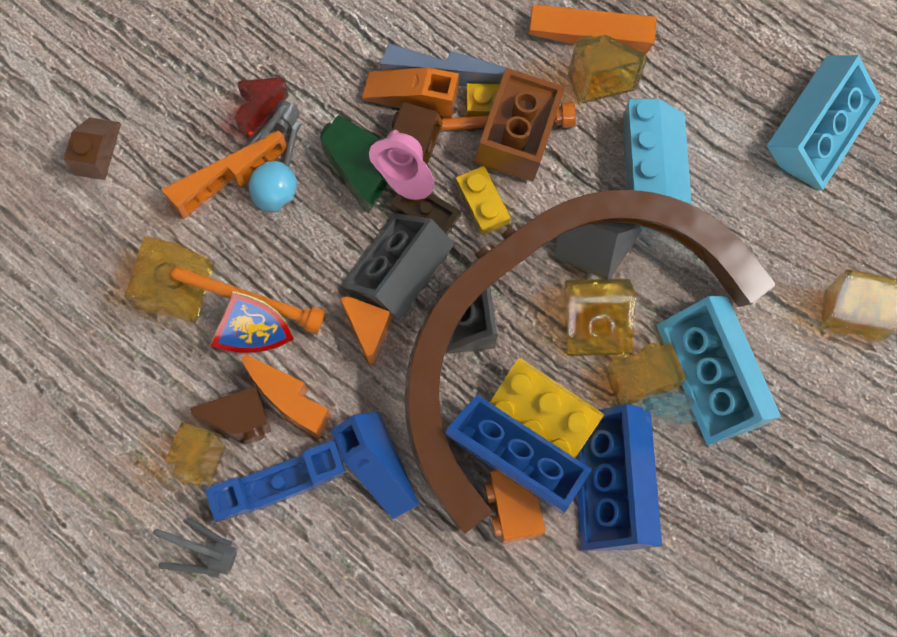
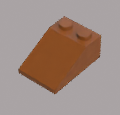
M506 68L480 139L474 163L534 182L565 87Z

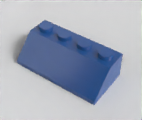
M479 395L472 399L445 432L447 438L461 449L478 458L490 468L499 471L562 515L566 512L592 471L591 468Z
M629 404L599 410L605 415L575 458L592 469L577 493L581 551L636 550L661 547L662 536L651 410Z

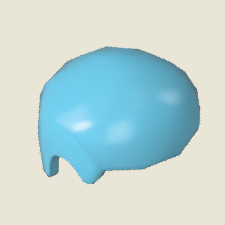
M267 161L256 167L249 178V195L253 204L262 211L278 212L283 205L294 199L297 179L293 170L286 164L278 161Z

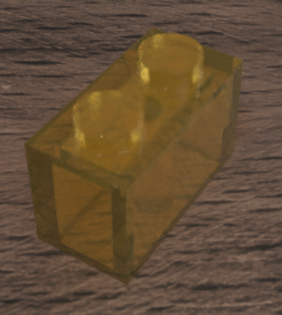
M655 342L643 347L641 353L630 356L629 352H625L611 358L605 374L618 406L632 404L682 386L686 381V376L672 342L662 346L660 342Z
M181 422L165 462L174 469L172 474L180 477L181 481L197 487L200 486L201 482L211 485L226 446L215 433Z

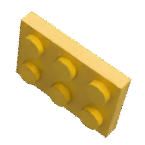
M522 358L517 359L490 401L492 405L574 458H576L605 415Z

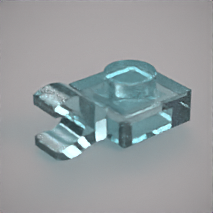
M670 391L642 399L643 411L657 414L658 419L675 418L681 425L696 421V417L691 416L688 412V409H691V405L694 404V400L689 395Z

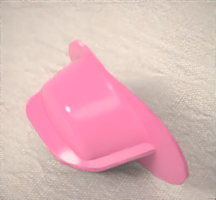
M395 129L389 133L387 138L371 145L369 151L370 161L398 194L408 199L419 200L425 199L432 193L434 177L423 161L422 146L418 140Z

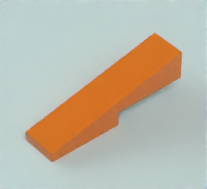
M533 4L528 34L581 47H586L588 42H593L646 55L655 43L657 17Z
M278 130L268 135L265 139H260L161 190L168 203L185 219L230 181L233 180L241 188L249 182V178L256 167L267 161L272 162L282 155L287 148L284 135Z

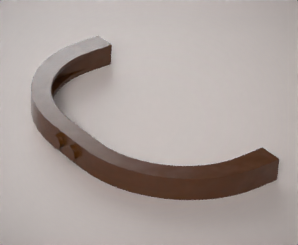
M608 190L567 200L546 210L522 227L515 223L501 234L504 241L496 247L490 242L475 253L478 260L450 283L426 315L410 354L404 395L406 426L417 466L428 488L461 532L466 534L492 513L491 509L457 464L449 447L440 413L439 386L444 355L458 322L469 306L489 286L556 236L582 226L600 223L637 225L660 232L678 241L706 264L738 307L751 305L776 284L744 242L728 227L701 209L670 196L637 190Z

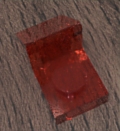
M281 77L237 82L241 96L249 103L246 102L241 105L234 118L239 132L248 139L267 120L278 101L288 98L286 82Z

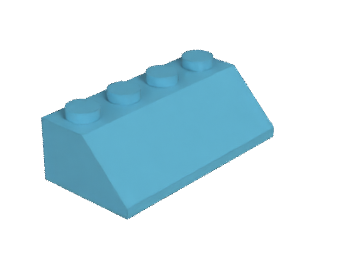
M827 55L767 144V148L780 168L817 190L825 188L881 101V97L860 56Z
M628 99L623 114L627 190L662 194L692 205L685 114L661 99ZM641 227L642 230H652L649 228Z
M708 296L656 325L707 446L752 431L781 418L728 296Z

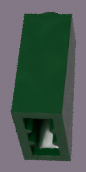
M337 115L334 121L327 123L321 132L320 139L323 153L362 209L369 213L389 185L369 158L371 145L381 139Z

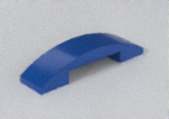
M335 440L305 450L301 456L243 478L234 477L205 488L214 521H223L279 503L345 474L346 471Z

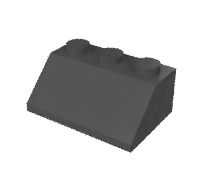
M395 213L340 287L362 302L390 311L391 318L400 320L409 311L412 302L420 291L428 285L430 277L438 266L446 260L448 252L455 243L433 219Z

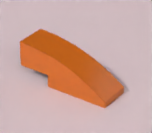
M244 354L242 362L268 402L299 429L319 440L331 418L329 409L305 398L308 390L303 381Z

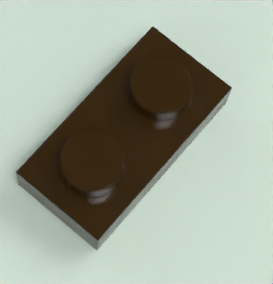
M432 193L425 199L419 200L408 199L397 194L391 202V209L399 214L433 219L447 236L461 217V210Z

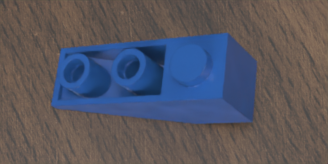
M380 412L353 415L331 429L344 463L392 519L420 505Z

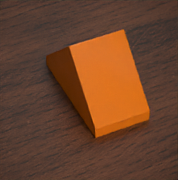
M348 296L341 298L343 310L368 365L374 364L392 322L391 312Z

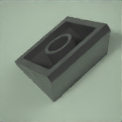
M600 223L582 226L558 236L554 257L558 261L610 281L642 229L637 225L622 223Z
M490 286L466 310L449 340L445 353L451 354L495 348L497 328ZM446 288L437 291V298Z

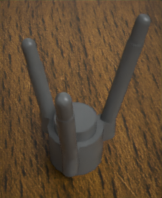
M278 101L267 120L245 147L259 139H265L272 129L275 131L279 130L281 133H286L289 130L290 135L283 161L289 167L296 135L302 125L297 121L300 114L298 108L288 101Z
M190 517L186 519V523L216 544L210 542L205 547L169 532L167 533L159 529L153 531V534L157 537L203 554L202 562L207 564V566L160 562L158 564L160 569L207 574L218 578L220 573L229 574L236 559L238 548L231 546L233 541L220 537Z

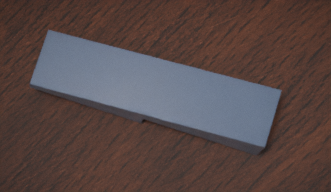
M388 43L380 63L381 71L429 67L459 73L458 86L467 87V83L500 84L504 71L507 68L454 51H450L446 61Z

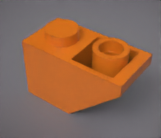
M499 471L490 472V482H485L484 487L488 503L494 502L496 516H491L494 536H501L502 544L543 537L546 531L538 497Z

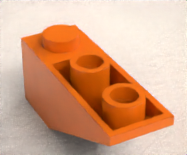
M429 67L370 71L362 100L401 108L403 102L438 111L441 117L452 118L458 95L459 73Z

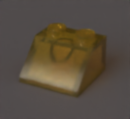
M605 34L596 37L591 35L585 36L579 41H575L568 76L578 104L637 90L647 60L645 53Z
M144 236L124 297L133 309L196 323L206 290L172 279L170 271L174 267H179L210 278L214 262L177 243Z
M846 269L824 292L820 327L830 328L831 332L841 335L850 333L863 335V338L869 341L885 340L897 331V279Z
M606 279L565 280L564 321L567 356L632 355L637 296L630 279H610V281Z

